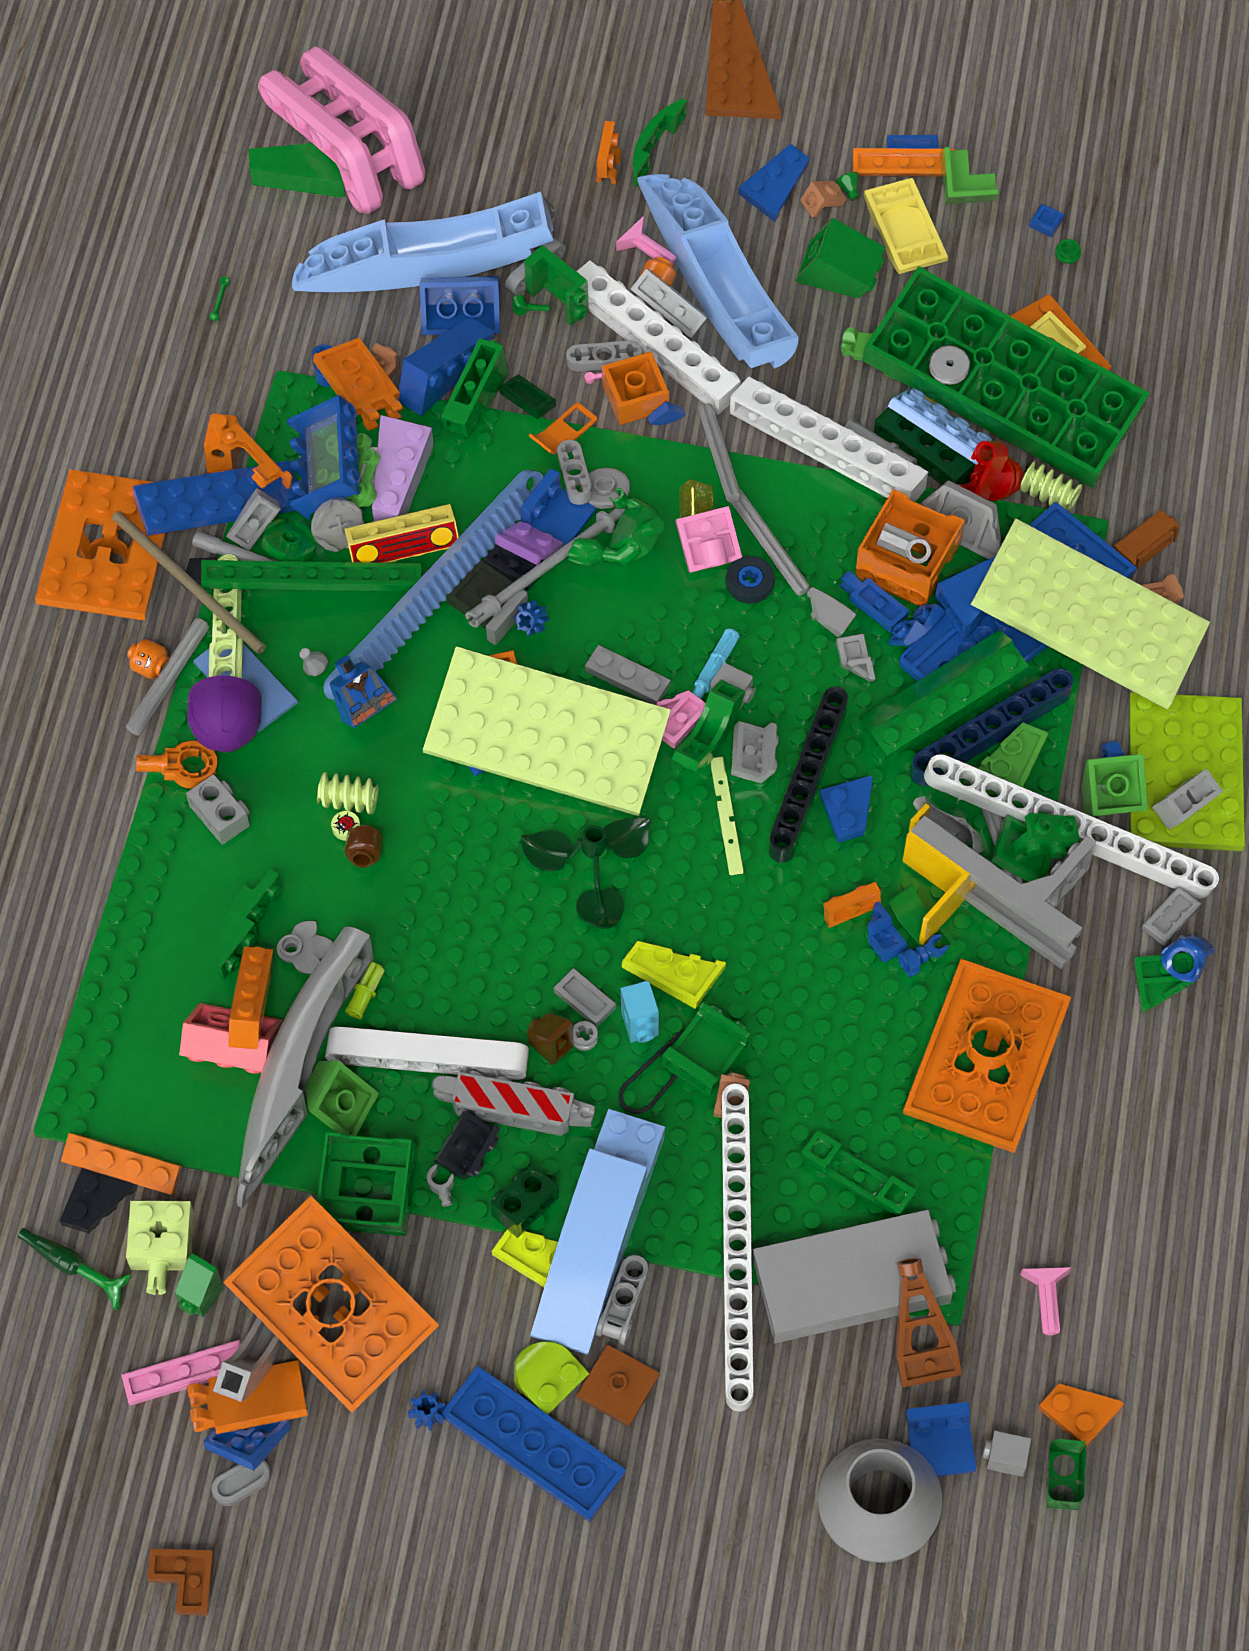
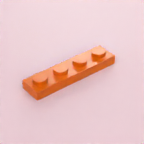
M853 148V172H858L859 176L943 177L941 161L943 149Z
M75 1133L68 1134L61 1162L170 1195L175 1193L182 1169L181 1165Z

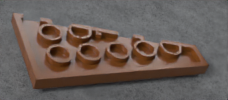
M713 0L705 116L781 119V110L742 1Z

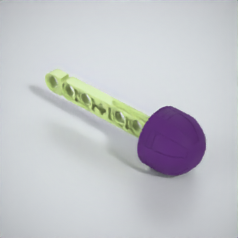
M231 554L218 558V560L238 561L237 557ZM214 589V599L224 608L228 606L234 607L230 614L241 623L242 589H232L227 593H222L223 589ZM214 613L212 643L209 645V676L194 684L188 693L187 719L193 735L204 747L214 751L232 752L249 743L256 735L261 720V694L252 683L242 679L243 640L231 629H228L226 633L225 623ZM226 649L232 650L230 655L220 657L222 651ZM225 671L232 672L230 676H220Z

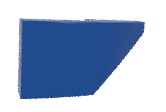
M878 901L874 904L873 916L868 924V942L881 961L885 963L908 949L907 942L892 925L891 916Z

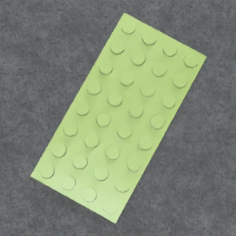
M1015 519L971 603L974 607L1165 709H1168L1172 704L1210 623L1018 519Z
M456 647L423 747V753L639 816L671 710Z

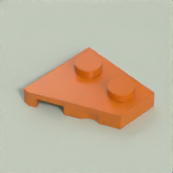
M1058 1384L1041 1402L1038 1409L1071 1438L1077 1441H1086L1084 1446L1086 1445L1087 1448L1123 1408L1124 1403L1117 1399Z

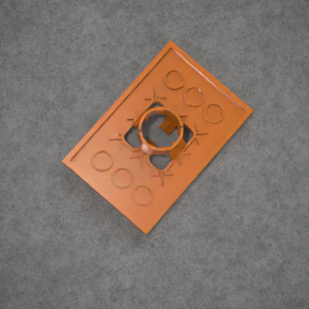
M69 469L35 596L36 604L145 621L159 562L134 539L129 548H127L126 544L118 539V531L122 528L112 520V516L117 511H120L147 536L132 492L133 486L154 482ZM88 524L103 526L102 534L104 537L95 539L90 543L84 532L85 527ZM166 533L147 536L161 550L163 549ZM110 553L119 554L124 560L123 563H112L110 561Z
M961 959L904 1106L903 1114L1015 1153L1071 997ZM981 1030H986L987 1037L984 1048L997 1052L1003 1038H1005L1010 1048L1006 1049V1053L996 1057H986L972 1048L971 1040L974 1039V1034ZM1014 1040L1018 1041L1021 1045L1019 1051ZM965 1051L969 1059L975 1064L974 1070L969 1073L957 1069L954 1065L957 1057ZM1006 1065L1010 1074L1007 1083L999 1084L989 1080L990 1070Z
M312 1196L296 1209L224 1281L225 1285L351 1413L439 1326ZM331 1265L337 1267L344 1274L339 1280L331 1278L320 1281L319 1279L321 1273ZM323 1283H339L343 1286L344 1291H349L351 1294V1311L343 1305L333 1315L339 1322L337 1324H323L318 1321L319 1317L317 1315L314 1316L311 1312V1295L320 1303L330 1293ZM307 1291V1312L302 1316L294 1308L293 1302L302 1292ZM361 1292L370 1301V1306L362 1315L354 1316L356 1304L354 1296ZM343 1326L344 1329L342 1335L332 1343L326 1341L319 1333L323 1327L335 1328Z

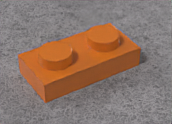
M876 882L867 886H859L854 891L843 896L831 898L828 902L824 903V920L830 928L873 910L876 902L879 901L881 904V890Z

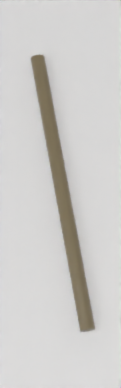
M120 511L114 513L112 520L257 654L265 650L266 646Z

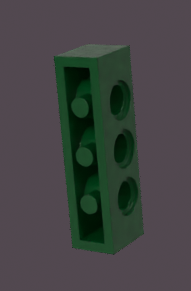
M890 407L886 408L875 419L874 433L890 443L898 444L899 449L917 459L916 465L928 471V476L940 485L945 484L948 480L957 485L966 484L970 480L976 465L975 463Z

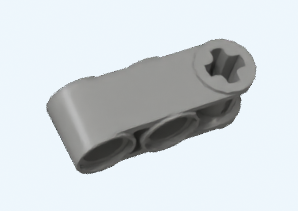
M632 1255L622 1262L605 1310H603L599 1319L596 1336L601 1337L605 1335L619 1340L622 1345L626 1344L631 1332L633 1319L648 1282V1265L644 1258ZM631 1269H638L642 1274L639 1277H630L627 1272ZM621 1296H628L632 1301L629 1304L623 1305L618 1303L617 1299Z

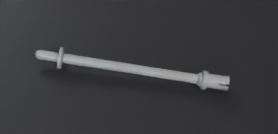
M626 507L624 509L615 508L608 514L605 511L598 512L595 524L496 596L487 595L482 598V603L466 613V619L473 617L468 623L476 628L490 616L498 615L501 612V605L568 557V552L575 539H592L602 531L612 533L615 529L614 522L621 518Z

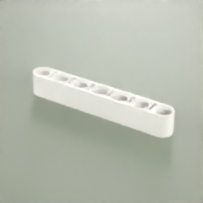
M333 1027L329 1029L325 1059L327 1061H340L344 1065L458 1075V1072L467 1073L468 1071H475L481 1073L484 1077L496 1078L502 1076L511 1080H520L526 1077L529 1048L524 1044L516 1042Z

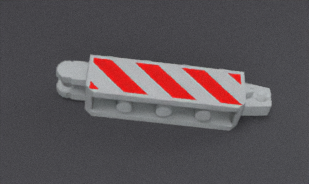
M468 1071L467 1073L458 1072L457 1078L439 1075V1077L436 1076L434 1081H432L433 1093L437 1100L440 1099V1101L453 1103V1109L458 1116L467 1110L481 1121L560 1136L569 1132L570 1126L591 1127L594 1119L595 1106L575 1100L574 1093H570L567 1089L560 1087L548 1089L534 1082L522 1084L512 1082L511 1079L502 1076L496 1078L484 1077L481 1073L475 1071Z

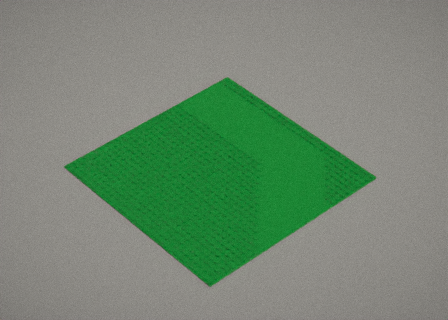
M281 370L277 371L254 441L275 463L289 461L291 465V461L298 458L301 459V455L292 449L290 445V440L296 437L300 438V433L287 424V419L337 396L336 392L331 386L324 387L319 385L315 376ZM439 399L422 416L401 404L403 409L398 411L401 415V419L398 420L432 428L434 445L407 514L450 504L456 522L458 537H460L523 470L537 471L544 477L551 468L560 473L561 489L566 491L558 462V455L549 453L529 437L530 434H540L556 420L542 417L537 420L531 415L487 408L467 438L444 430L441 415L448 400ZM385 408L377 411L380 418L381 415L387 417ZM359 414L355 417L357 433H364L371 438L372 443L370 447H378L380 418L375 420L378 428L369 431L366 429ZM337 422L313 433L316 490L323 487L316 482V477L321 470L326 469L332 474L340 473L339 460L331 455L326 447L328 439L333 435H338ZM565 422L575 431H579L581 428L585 426L581 424ZM592 426L575 440L581 446L587 471L589 473L599 468H613L621 471L629 480L630 492L628 498L634 497L644 501L658 511L659 517L664 521V529L659 534L652 550L624 567L621 564L607 561L594 567H580L572 564L568 557H566L544 573L529 591L523 589V591L528 593V602L536 600L537 605L546 607L547 617L550 618L549 621L543 624L546 630L527 636L526 631L518 630V626L515 623L497 645L487 641L486 625L494 616H490L476 628L468 623L473 617L466 619L465 616L468 611L482 603V598L487 595L496 596L513 583L483 566L485 557H482L480 559L482 562L473 566L475 570L468 572L466 579L460 580L461 585L454 587V592L446 595L447 600L441 601L439 603L440 607L432 610L433 615L427 616L425 618L426 622L418 625L419 630L413 631L411 633L412 637L404 640L405 645L399 646L397 648L398 652L390 655L391 660L384 662L382 669L376 670L379 677L395 695L396 700L355 728L342 722L335 701L325 696L324 683L328 676L337 668L335 666L336 661L348 656L408 591L242 589L241 624L257 637L266 648L262 653L257 654L246 642L243 641V644L290 692L298 703L263 730L257 731L254 738L238 750L232 752L214 751L217 756L216 778L220 782L224 780L233 792L232 797L236 801L241 800L249 810L247 815L249 827L223 845L190 808L186 793L191 789L180 786L174 780H164L165 775H162V772L147 773L34 1126L36 1137L66 1143L68 1134L75 1133L175 1163L184 1168L239 1179L246 1126L261 1073H249L244 1068L234 1066L229 1068L220 1067L215 1062L210 1061L195 1062L179 1054L183 1022L199 1003L228 1009L232 1008L240 964L234 972H229L225 979L219 976L216 965V951L222 923L229 907L243 885L254 890L268 870L272 869L280 875L282 891L275 901H271L267 905L262 919L255 923L258 939L254 947L273 949L272 979L264 1016L284 1020L296 996L311 975L299 972L293 963L285 962L278 956L277 945L284 936L291 934L294 927L301 922L315 921L317 925L316 935L328 938L334 942L344 927H354L370 935L374 956L373 962L381 965L384 973L374 991L376 996L370 999L362 1019L353 1018L345 1012L354 995L355 989H353L342 1005L330 1029L333 1027H348L521 1043L529 1048L526 1077L520 1080H512V1082L522 1084L534 1082L548 1089L555 1087L564 1088L570 1093H574L575 1100L595 1106L591 1127L570 1126L569 1132L562 1136L483 1121L490 1127L495 1124L500 1127L496 1135L499 1137V1140L491 1152H486L482 1159L485 1164L476 1177L472 1176L462 1181L454 1175V1186L450 1190L452 1204L443 1207L439 1195L432 1192L428 1186L427 1173L432 1166L437 1164L434 1162V1159L460 1116L455 1113L453 1103L440 1101V1099L437 1100L433 1093L432 1081H434L436 1076L439 1077V1075L456 1078L458 1075L345 1065L379 1093L356 1136L408 1139L418 1146L415 1172L411 1174L408 1206L410 1207V1214L505 1233L507 1229L492 1217L491 1200L499 1190H505L512 1184V1179L521 1169L526 1170L533 1163L559 1186V1198L526 1232L542 1235L545 1239L558 1242L589 1149L594 1150L608 1109L665 1127L664 1142L623 1258L637 1255L644 1258L650 1264L724 1279L722 1118L714 1117L720 1084L712 1095L708 1097L677 1077L655 1105L647 1112L641 1114H632L624 1110L618 1099L619 1090L622 1085L677 1033L687 1028L703 1002L708 1006L714 1005L719 1008L724 1016L732 1022L738 1021L742 1023L751 1034L748 1045L726 1075L737 1073L750 1080L748 1095L752 1285L759 1286L752 1261L753 1249L899 1216L854 1195L823 1174L801 1155V1151L816 1131L819 1130L842 1144L844 1151L888 1178L893 1175L917 1190L916 1195L900 1216L928 1210L930 1218L936 1219L939 1228V1236L936 1237L939 1247L943 1246L946 1251L948 1263L944 1266L947 1275L952 1274L956 1292L952 1294L951 1303L939 1306L947 1325L959 1326L964 1312L994 1146L903 1114V1109L960 960L963 959L1025 980L1031 947L964 900L942 925L957 943V948L935 963L928 958L927 962L921 964L919 973L909 978L902 969L898 956L883 963L869 944L868 924L872 919L874 909L829 928L824 920V903L833 897L848 894L859 886H867L876 882L881 890V905L891 916L892 925L907 942L908 948L914 951L918 945L896 920L888 900L913 884L922 903L930 911L946 893L903 862L910 821L917 813L913 803L914 800L925 796L937 809L949 815L964 818L981 838L984 851L979 855L991 862L995 848L982 808L929 785L920 786L913 782L911 767L914 755L1051 671L1065 669L1073 676V685L1069 699L1028 724L1048 732V738L1024 786L1027 790L1057 802L1083 664L1048 647L1027 663L1030 670L1007 684L1005 691L916 747L912 748L910 745L895 756L887 759L876 741L874 742L859 718L917 682L899 665L900 656L910 645L891 646L888 644L893 635L892 632L889 633L849 600L850 594L845 592L840 587V584L843 583L841 577L848 571L858 578L855 572L858 548L888 498L835 470L727 451L739 489L746 495L809 583V589L813 587L829 595L856 614L843 634L837 637L820 624L817 619L812 620L811 613L813 610L810 597L808 598L807 593L801 596L796 595L732 503L726 500L710 448ZM568 452L569 460L573 459L571 452ZM249 454L246 467L258 466L259 464ZM572 469L568 472L570 475L581 473L578 469ZM293 470L296 481H302V477ZM532 477L527 480L526 486L528 491L532 489L534 484ZM576 485L578 492H580V485ZM926 487V490L915 502L920 504L937 489ZM1001 500L990 501L997 506L1001 544L1015 519L1030 525L1047 510L1046 508ZM373 503L369 507H359L363 514L362 520L364 524L374 522ZM729 506L742 557L755 556L762 558L769 563L774 571L775 584L772 593L765 600L752 604L739 602L733 598L726 585V574L733 562L689 573L675 520ZM616 507L606 509L595 508V513L578 535L597 522L596 514L598 512L605 511L608 514ZM298 511L277 514L272 521L286 519L285 523L294 524L296 520L311 528L315 512L311 514L309 520ZM1070 513L1102 540L1106 541L1107 520ZM521 519V520H517V521H515L514 523L516 524V523H518V522H520V521L522 522V519ZM618 519L617 521L614 522V523H615V527H616V525H617V523H618V521H619L620 519ZM235 521L228 522L222 541L245 549L227 537ZM602 531L592 539L599 541L606 547L612 533ZM263 532L249 551L275 559L261 547ZM317 542L314 556L306 561L352 562L349 548L333 552L326 550ZM960 545L952 560L945 563L939 574L938 583L988 559ZM438 550L421 556L408 557L387 563H421L423 576L447 550ZM911 550L913 555L917 557L923 556L922 554ZM217 554L216 558L218 559L223 555ZM932 557L919 564L927 567ZM750 576L746 577V580H749L750 583L755 582ZM937 586L927 604H938L940 606L935 598ZM206 589L214 598V589ZM223 589L222 593L230 592L232 589ZM888 593L909 610V615L905 620H913L914 612L920 606ZM203 603L197 618L207 622L209 628L179 673L153 755H162V753H165V748H175L186 741H197L188 724L187 710L190 689L200 680L207 678L193 662V660L207 651L210 643H212L213 612ZM232 606L225 607L229 613L234 608ZM225 624L227 633V630L230 628ZM731 628L737 631L740 636L739 640H737L725 663L753 676L755 693L748 704H743L728 736L714 758L723 757L734 815L729 817V821H735L743 874H729L717 801H722L721 796H716L711 763L706 768L701 767L696 772L672 760L674 751L691 732L675 749L663 740L661 741L639 816L487 771L475 777L464 764L423 753V747L455 648L460 647L487 656L514 651L517 665L646 702L585 671V664L598 645L671 680V686L662 698V700L673 699L676 695L688 690L692 693L695 688V681L701 674L725 629ZM864 634L868 656L871 657L875 681L865 680L841 666L836 646L837 638ZM307 648L311 652L319 651L324 653L328 660L325 671L317 676L307 675L303 670V659L299 655L300 651ZM1056 684V685H1055V686L1058 687V688H1064L1063 685H1060V684ZM830 687H840L848 695L846 717L795 853L787 862H776L769 855L771 831L823 694ZM709 692L704 693L701 699L705 703L707 701ZM1032 698L1034 701H1042L1039 698ZM835 702L830 703L832 706H839V705H840V704L835 703ZM1015 711L1010 712L1013 715H1020ZM739 721L765 728L771 722L777 724L776 734L779 736L778 744L775 748L777 768L775 773L762 783L731 775L734 725ZM825 725V726H821V728H823V729H831V728H832V727L826 726V725ZM988 725V726H987V727H989V728H991V729H996V728H997V727L994 726V725ZM965 739L969 743L975 742L972 739ZM1004 740L965 764L978 768L981 762L987 756H991ZM816 748V749H813L812 751L819 753V752H822L823 750ZM199 753V757L190 756L184 759V762L181 764L184 770L189 773L198 772L199 777H201V771L206 767L205 762L201 759L202 753ZM942 753V755H946L948 757L953 756L950 753ZM921 766L918 768H920L921 770H926L927 767ZM323 772H327L328 780L330 781L334 774L337 773L339 782H343L345 776L349 775L351 784H354L357 776L360 777L362 785H365L368 778H371L373 787H376L378 784V798L373 814L367 813L366 806L361 813L356 812L355 805L350 811L358 816L360 825L372 826L382 834V851L377 863L362 868L353 865L346 858L344 853L346 841L335 837L331 826L333 817L339 812L346 811L344 803L339 810L334 809L333 802L328 808L323 807L322 801H320L319 805L317 804L318 786ZM804 772V773H803V774L806 775V776H813V775H814V773H812V772ZM871 776L872 786L865 835L837 843L819 796L820 790ZM964 778L959 779L960 783L964 785ZM719 780L718 783L722 785L723 781ZM797 795L794 797L799 800L805 799V797L801 795ZM211 796L206 800L212 801L215 800L217 797ZM1019 801L1014 805L1016 808H1024L1023 804ZM1042 811L1038 812V814H1047ZM226 816L223 820H230L234 816ZM649 818L648 845L641 855L634 858H621L615 855L613 849H605L604 853L599 856L600 891L614 889L621 895L624 910L620 921L612 928L600 929L587 924L579 917L576 910L578 898L585 892H595L594 860L583 853L582 847L579 848L571 859L565 858V865L561 870L548 872L536 868L526 858L521 845V835H531L542 831H558L568 837L572 850L577 844V839L583 837V831L589 826L595 825L603 829L606 825L618 820ZM794 819L785 820L787 823L791 824L797 822ZM972 838L966 844L970 848L973 847ZM730 839L728 842L732 844L734 841ZM785 843L776 844L778 847L782 848L788 846ZM991 862L992 864H994L996 867H998L999 869H1001V870L1003 871V868H1002V867H1000V866L996 865L995 863ZM939 930L934 934L942 935ZM942 935L940 941L933 945L935 948L940 949L946 945L949 946L950 943ZM637 941L669 948L673 953L688 957L690 954L701 956V960L713 963L716 960L726 962L724 971L696 1009L650 984L659 1011V1035L647 1042L635 1041L630 1043L621 1014L620 988L645 982L642 978L622 968L623 959ZM290 947L287 949V952L292 953L297 949ZM574 968L616 1004V1009L597 1027L598 1040L594 1048L583 1051L574 1046L552 1066L528 1044L527 1031L535 1019H542L547 1013L568 1019L572 1023V1027L578 1022L587 1021L554 993V987ZM986 1030L977 1032L973 1035L974 1039L971 1040L972 1048L986 1057H996L1006 1053V1049L1010 1048L1005 1038L1001 1040L997 1052L984 1048L987 1037ZM329 1031L318 1054L314 1069L318 1061H327L325 1054ZM581 1031L580 1037H583L585 1041L589 1040L590 1034ZM665 1051L626 1087L623 1092V1101L627 1107L635 1110L645 1108L672 1078L674 1074L661 1066ZM966 1051L957 1057L954 1064L957 1069L968 1073L972 1072L975 1067ZM1006 1065L990 1070L989 1080L1005 1084L1008 1073ZM306 1096L307 1116L260 1183L318 1195L325 1133L336 1132L308 1111ZM737 1124L731 1125L728 1128V1131L735 1135L740 1134L744 1130L742 1126ZM371 1151L366 1157V1162L369 1164L376 1163L380 1159V1152ZM732 1153L728 1159L732 1163H740L744 1160V1157L739 1153ZM438 1165V1172L432 1181L438 1185L445 1184L452 1173ZM345 1169L346 1176L343 1196L392 1201L395 1173L382 1175L355 1172L353 1169ZM733 1182L728 1186L731 1191L736 1193L741 1192L745 1188L740 1182ZM530 1186L526 1190H528L529 1192H537L538 1190H540V1188L537 1186ZM509 1206L506 1210L508 1212H516L519 1208ZM733 1211L729 1214V1218L739 1222L745 1218V1215L741 1211ZM734 1240L729 1244L730 1248L734 1251H741L746 1246L741 1240ZM735 1269L729 1274L736 1281H740L746 1276L745 1272L740 1269ZM929 1309L911 1312L909 1316L915 1318L928 1315Z

